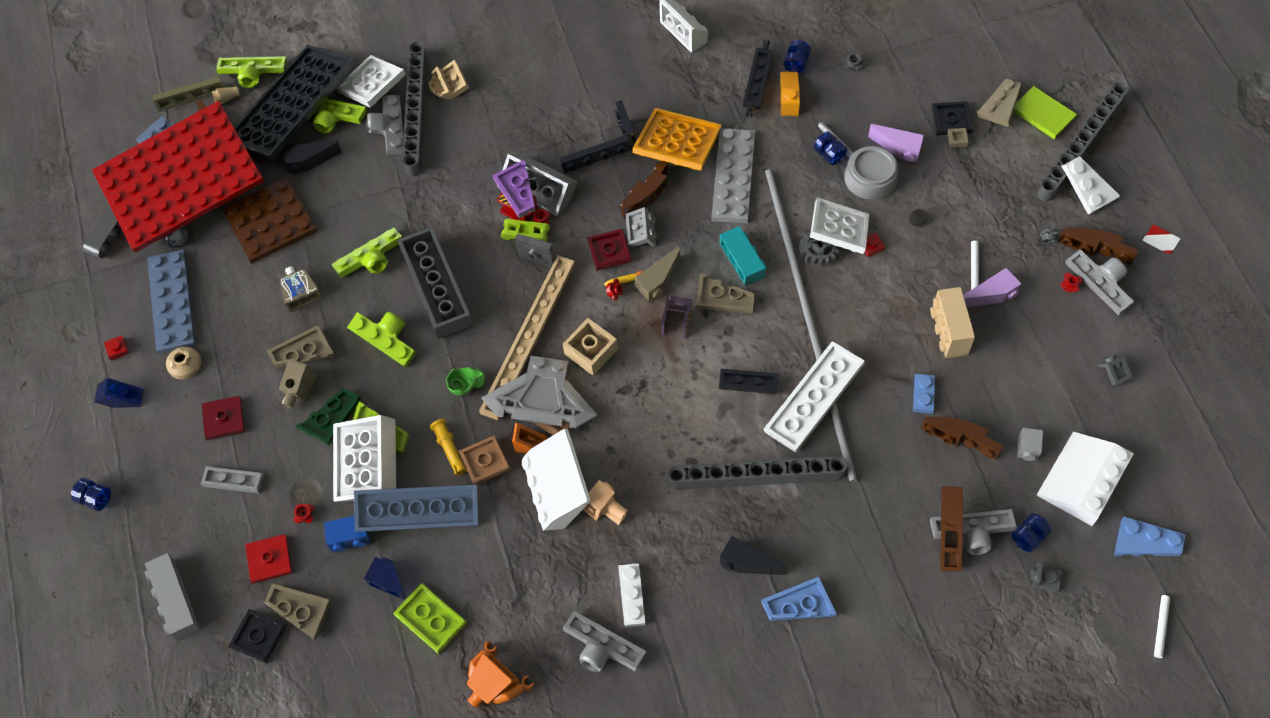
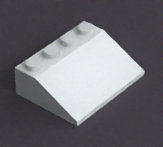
M379 415L334 424V502L354 501V490L396 488L395 419Z
M563 429L530 449L523 457L522 466L527 474V482L532 491L533 503L536 505L538 519L543 531L565 529L591 501L568 429Z
M1073 432L1037 496L1093 526L1134 453L1115 443Z

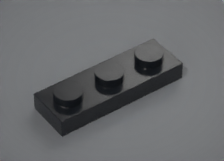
M721 369L719 389L777 394L779 374Z

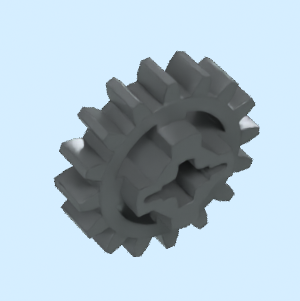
M805 233L804 238H801L799 247L801 257H806L805 262L812 261V266L818 263L819 267L822 266V263L828 266L829 260L835 262V257L839 256L840 250L839 246L811 238L808 233Z

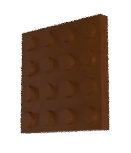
M287 177L222 207L251 264L317 232Z

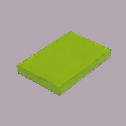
M1035 86L1014 107V113L1053 139L1077 116L1076 113Z
M423 583L393 613L396 618L438 655L467 624L466 620Z

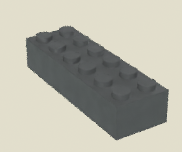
M430 227L398 239L400 249L437 338L440 339L473 326L470 313L433 228Z

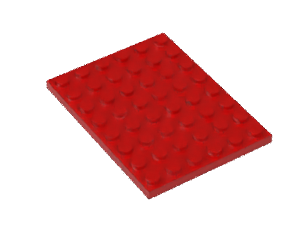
M219 101L92 169L131 249L135 253L264 182L263 177Z

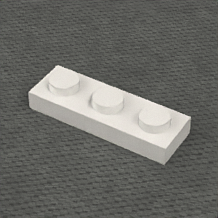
M639 563L618 565L625 628L644 626L645 615Z

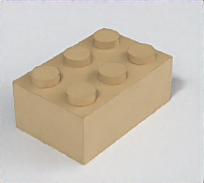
M961 287L938 290L930 311L932 319L935 318L936 335L940 336V350L944 352L945 358L967 356L975 336Z

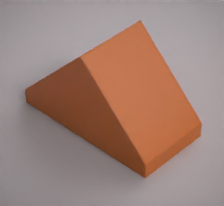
M515 423L512 440L515 453L527 454L530 449L548 439V436L520 423Z

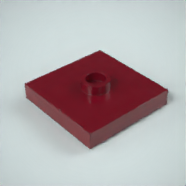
M623 229L587 237L596 271L632 262Z
M240 396L201 403L204 438L206 440L245 432L242 398Z

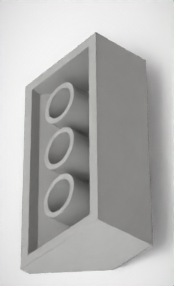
M519 152L509 153L503 170L525 160L531 192L536 196L538 208L549 211L556 217L559 216L572 198L578 181Z

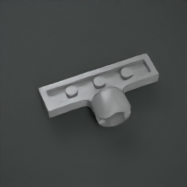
M384 94L381 98L383 113L367 114L366 130L369 134H382L385 136L386 154L403 155L404 135L400 95Z
M1080 249L1066 260L1065 264L1077 276L1081 277L1118 316L1133 305L1134 301L1117 285V282L1127 274V268L1119 259L1111 258L1103 265L1098 266Z
M1012 509L963 514L962 538L965 540L967 551L972 555L985 554L990 551L992 545L989 534L1016 531L1017 525ZM941 516L931 517L930 525L934 539H941Z
M576 611L572 613L563 626L564 632L586 644L579 660L586 669L592 672H599L608 659H614L636 672L646 656V651Z

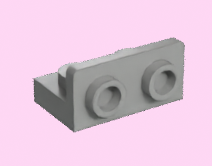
M644 207L625 214L628 246L633 248L645 243L652 247L655 246L657 235L654 230L655 217L653 213H650Z

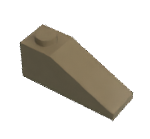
M675 248L635 277V287L649 302L654 298L660 297L664 292L680 261V248Z

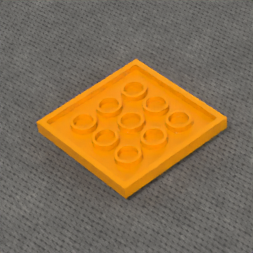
M654 108L633 146V153L701 171L715 144L722 124Z

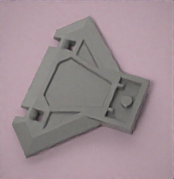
M531 356L527 373L482 397V400L497 417H503L504 413L512 414L511 419L562 426V422L570 423V428H578L597 417L596 412L566 380L568 361Z

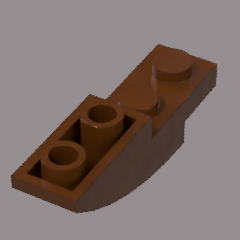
M660 161V163H656L651 176H648L644 183L638 181L636 186L631 188L628 198L624 199L620 205L622 218L626 219L625 214L648 207L662 194L667 187L666 175L670 170L669 162Z
M1063 229L1057 241L1066 247L1076 250L1081 249L1090 256H1093L1094 252L1097 251L1104 256L1117 258L1122 263L1128 265L1132 264L1138 253L1137 249L1121 243L1122 236L1096 229Z
M938 416L925 417L921 427L927 434L935 435L948 445L957 447L961 441L967 447L975 448L988 458L997 459L1003 448V445L986 437L988 429L965 420Z
M942 486L940 571L961 572L963 487Z

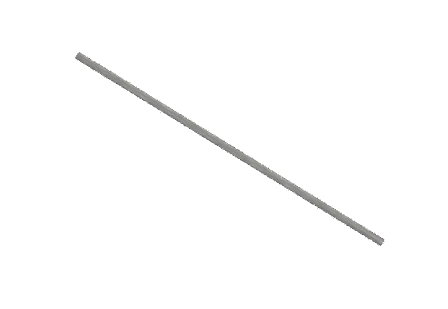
M771 169L765 171L815 357L818 360L823 354L773 172ZM835 402L830 408L843 458L847 462L846 470L849 481L853 483L857 481V476Z

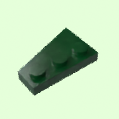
M343 388L326 401L321 409L311 413L306 421L300 422L295 427L298 431L330 446L334 440V424L346 422L361 398L359 395Z

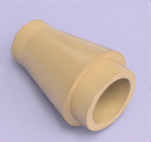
M237 87L216 88L215 91H212L215 102L219 101L221 105L240 96Z

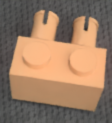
M600 480L588 493L591 501L583 509L596 521L602 515H606L618 526L628 512L627 509L614 500L615 492L613 487L609 483H603Z

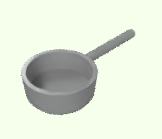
M820 122L818 124L819 129L850 158L844 172V180L846 186L853 194L864 199L875 200L884 198L894 191L898 183V163L889 151L881 147L868 146L853 152L825 123Z

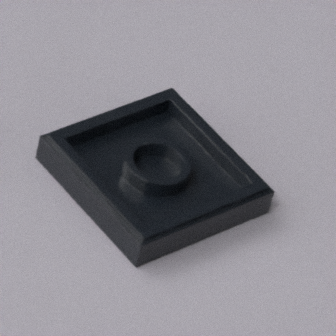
M968 101L932 103L936 136L947 135L948 129L966 128L967 134H972L973 128Z
M248 609L228 647L266 664L286 625Z

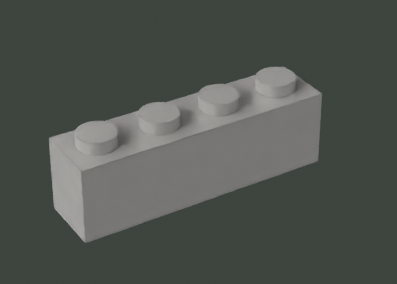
M166 553L146 562L147 571L144 573L148 582L152 583V596L155 600H158L160 605L157 607L161 618L165 619L166 624L163 627L166 634L179 640L200 630L174 558L169 553Z

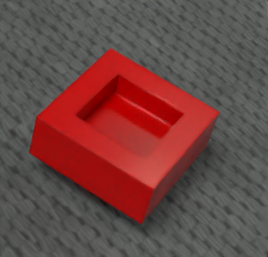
M877 233L867 236L864 252L868 257L885 250V245Z
M122 335L104 342L111 361L129 354L125 338Z

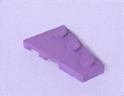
M525 160L492 175L493 180L519 218L535 211Z

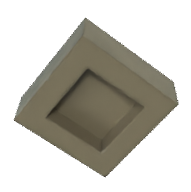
M966 128L948 129L949 148L968 146Z

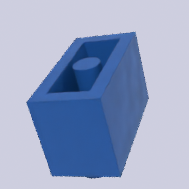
M354 516L324 522L326 544L331 552H343L346 548L350 547L361 548L371 543L369 531L355 532Z

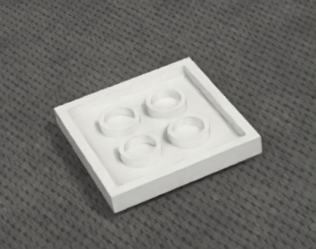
M370 55L336 87V90L346 97L371 107L406 74L402 68Z
M817 197L810 237L863 254L866 249L869 214Z

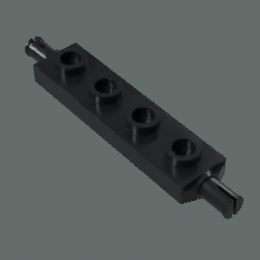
M766 39L763 40L762 48H756L743 101V107L747 108L746 116L749 117L750 113V118L753 117L754 109L761 108L773 51L769 49L770 41L767 40L766 43Z

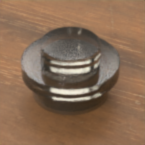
M922 209L914 210L909 216L910 223L916 227L924 226L928 220L926 212Z

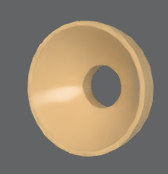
M186 346L173 350L166 360V368L169 374L180 380L194 376L202 364L199 353L193 348ZM184 354L186 356L184 361L179 363L175 361L178 355Z

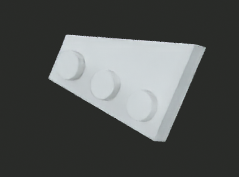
M1080 156L1062 166L1088 214L1120 197Z

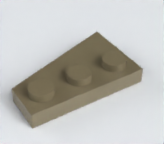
M1005 79L977 112L978 117L1009 127L1015 104L1022 89L1021 83Z
M700 273L696 309L753 314L755 294L736 286H728L718 279L713 280Z
M319 325L267 350L275 368L286 367L289 359L299 363H307L335 357Z
M272 583L264 603L316 641L331 601Z

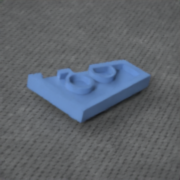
M1123 516L1120 522L1114 556H1180L1183 552L1186 534Z
M819 577L761 600L770 621L836 616L835 609Z

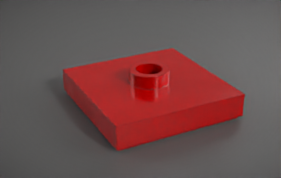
M285 534L245 544L250 582L252 584L293 574L288 541Z

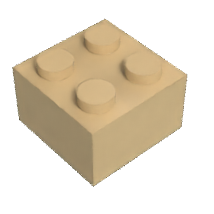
M587 318L563 343L564 355L594 376L618 350L617 339Z

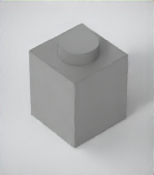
M1022 428L1018 436L1017 457L1023 458L1026 461L1038 460L1042 453L1043 430Z

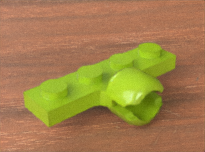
M286 56L219 58L216 71L217 74H238L237 79H239L238 82L241 86L253 88L257 86L261 74L282 73L286 69L287 58Z
M326 99L313 114L316 117L312 123L318 132L328 134L333 130L336 122L341 120L361 124L367 109L365 106Z
M395 228L387 230L382 235L370 240L365 245L355 249L331 265L340 278L362 266L366 267L370 273L380 274L385 271L388 265V260L384 253L399 245L398 239H401L402 236Z
M357 312L347 326L348 329L406 368L417 353V351L399 340L398 335L405 326V321L392 312H386L378 324L373 323Z

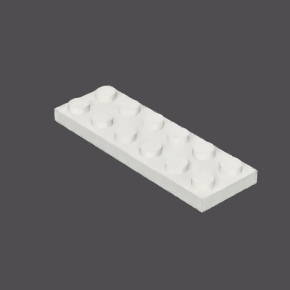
M832 341L766 425L764 432L797 453L864 366L865 361Z

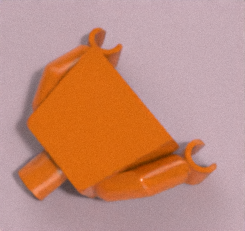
M491 641L485 642V650H481L470 661L467 685L474 692L468 699V702L476 708L483 701L487 704H501L510 701L523 693V689L530 691L534 687V682L531 685L524 683L530 678L527 675L523 677L521 684L518 683L520 680L495 657L498 652L497 645L491 650L488 649L491 646Z

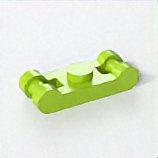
M505 219L501 238L510 240L515 239L517 234L547 242V233L550 231V225L539 222Z

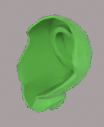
M478 368L452 369L446 379L447 388L451 393L463 396L468 394L474 387H482L486 376Z

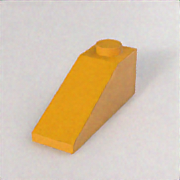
M780 72L781 116H798L800 106L798 72Z

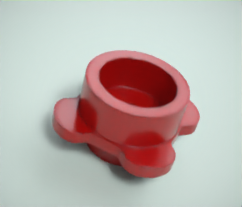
M544 209L535 210L533 212L534 219L531 222L549 225L548 219L551 213Z
M1065 273V279L1061 282V287L1067 292H1078L1079 284L1083 281L1082 278L1073 276L1071 273Z
M617 278L606 286L607 295L613 298V300H618V297L623 295V287Z
M298 504L295 506L294 522L297 524L300 522L311 523L313 521L312 512L315 510L312 504Z

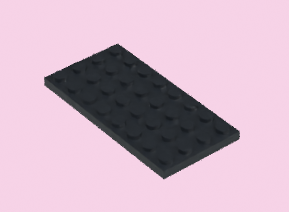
M306 45L234 126L248 153L273 161L347 74L352 71L353 67L358 63L356 59L333 51Z

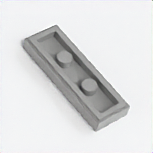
M206 466L201 485L202 487L260 494L265 475L260 472Z

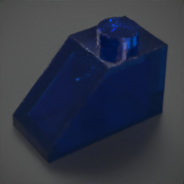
M106 378L97 385L94 403L111 408L140 407L144 389Z
M375 557L364 577L367 585L404 600L406 595L393 561L382 557V559Z

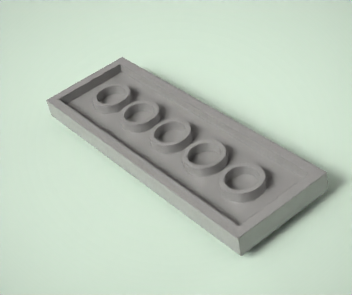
M720 129L711 221L748 224L755 130Z

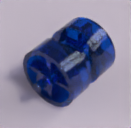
M802 40L792 41L783 62L784 68L789 72L802 73L805 70L811 52L810 45Z
M829 131L818 136L813 146V149L819 155L824 156V159L830 165H836L843 161L848 150Z
M87 478L79 479L71 492L72 501L81 505L86 504V506L95 511L103 510L111 498V489L102 484L97 485L94 481Z
M1031 513L1023 521V525H1019L1011 533V537L1018 548L1020 547L1022 550L1031 553L1052 530L1045 518Z

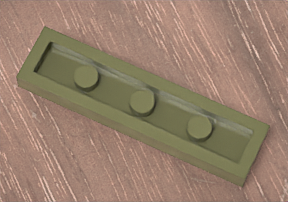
M220 76L161 92L152 95L157 109L161 111L213 96L212 91H215L216 88L225 87Z

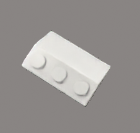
M660 0V22L691 53L707 43L708 31L706 27L701 26L696 18L686 11L684 6L675 0Z

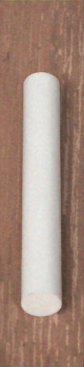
M978 241L971 242V290L979 285Z
M1167 595L1161 596L1154 657L1163 658L1170 605V596Z

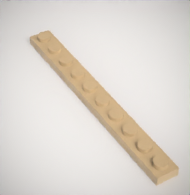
M557 255L488 394L520 377L574 268L575 262L573 260ZM483 402L479 410L480 414L498 421L499 417Z

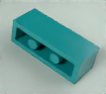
M738 226L720 234L719 244L745 286L765 278L767 266L764 260H760L756 247L750 244L746 231L743 232L741 227Z

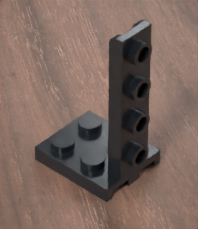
M622 100L615 102L617 109L614 110L622 136L561 157L560 162L564 173L575 171L584 166H590L595 162L607 160L610 157L624 154L630 150L633 155L635 154L633 153V146L636 143V139Z

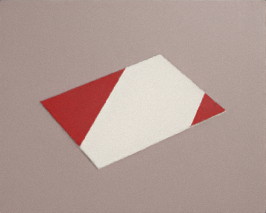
M1154 224L1143 239L1146 243L1169 255L1180 240V238Z

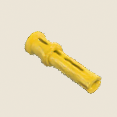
M445 419L436 420L430 425V429L434 431L437 437V444L444 449L455 476H461L464 472H467V469L453 443V434L449 432Z

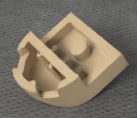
M455 60L442 69L436 67L432 71L431 81H428L431 92L447 100L456 98L470 88L458 62Z

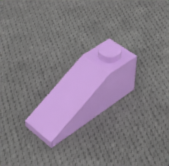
M875 124L870 125L868 135L870 139L899 159L917 163L924 135Z
M1005 268L964 294L966 307L1003 303L1008 299L1012 300L1019 294L1018 290L1021 283Z

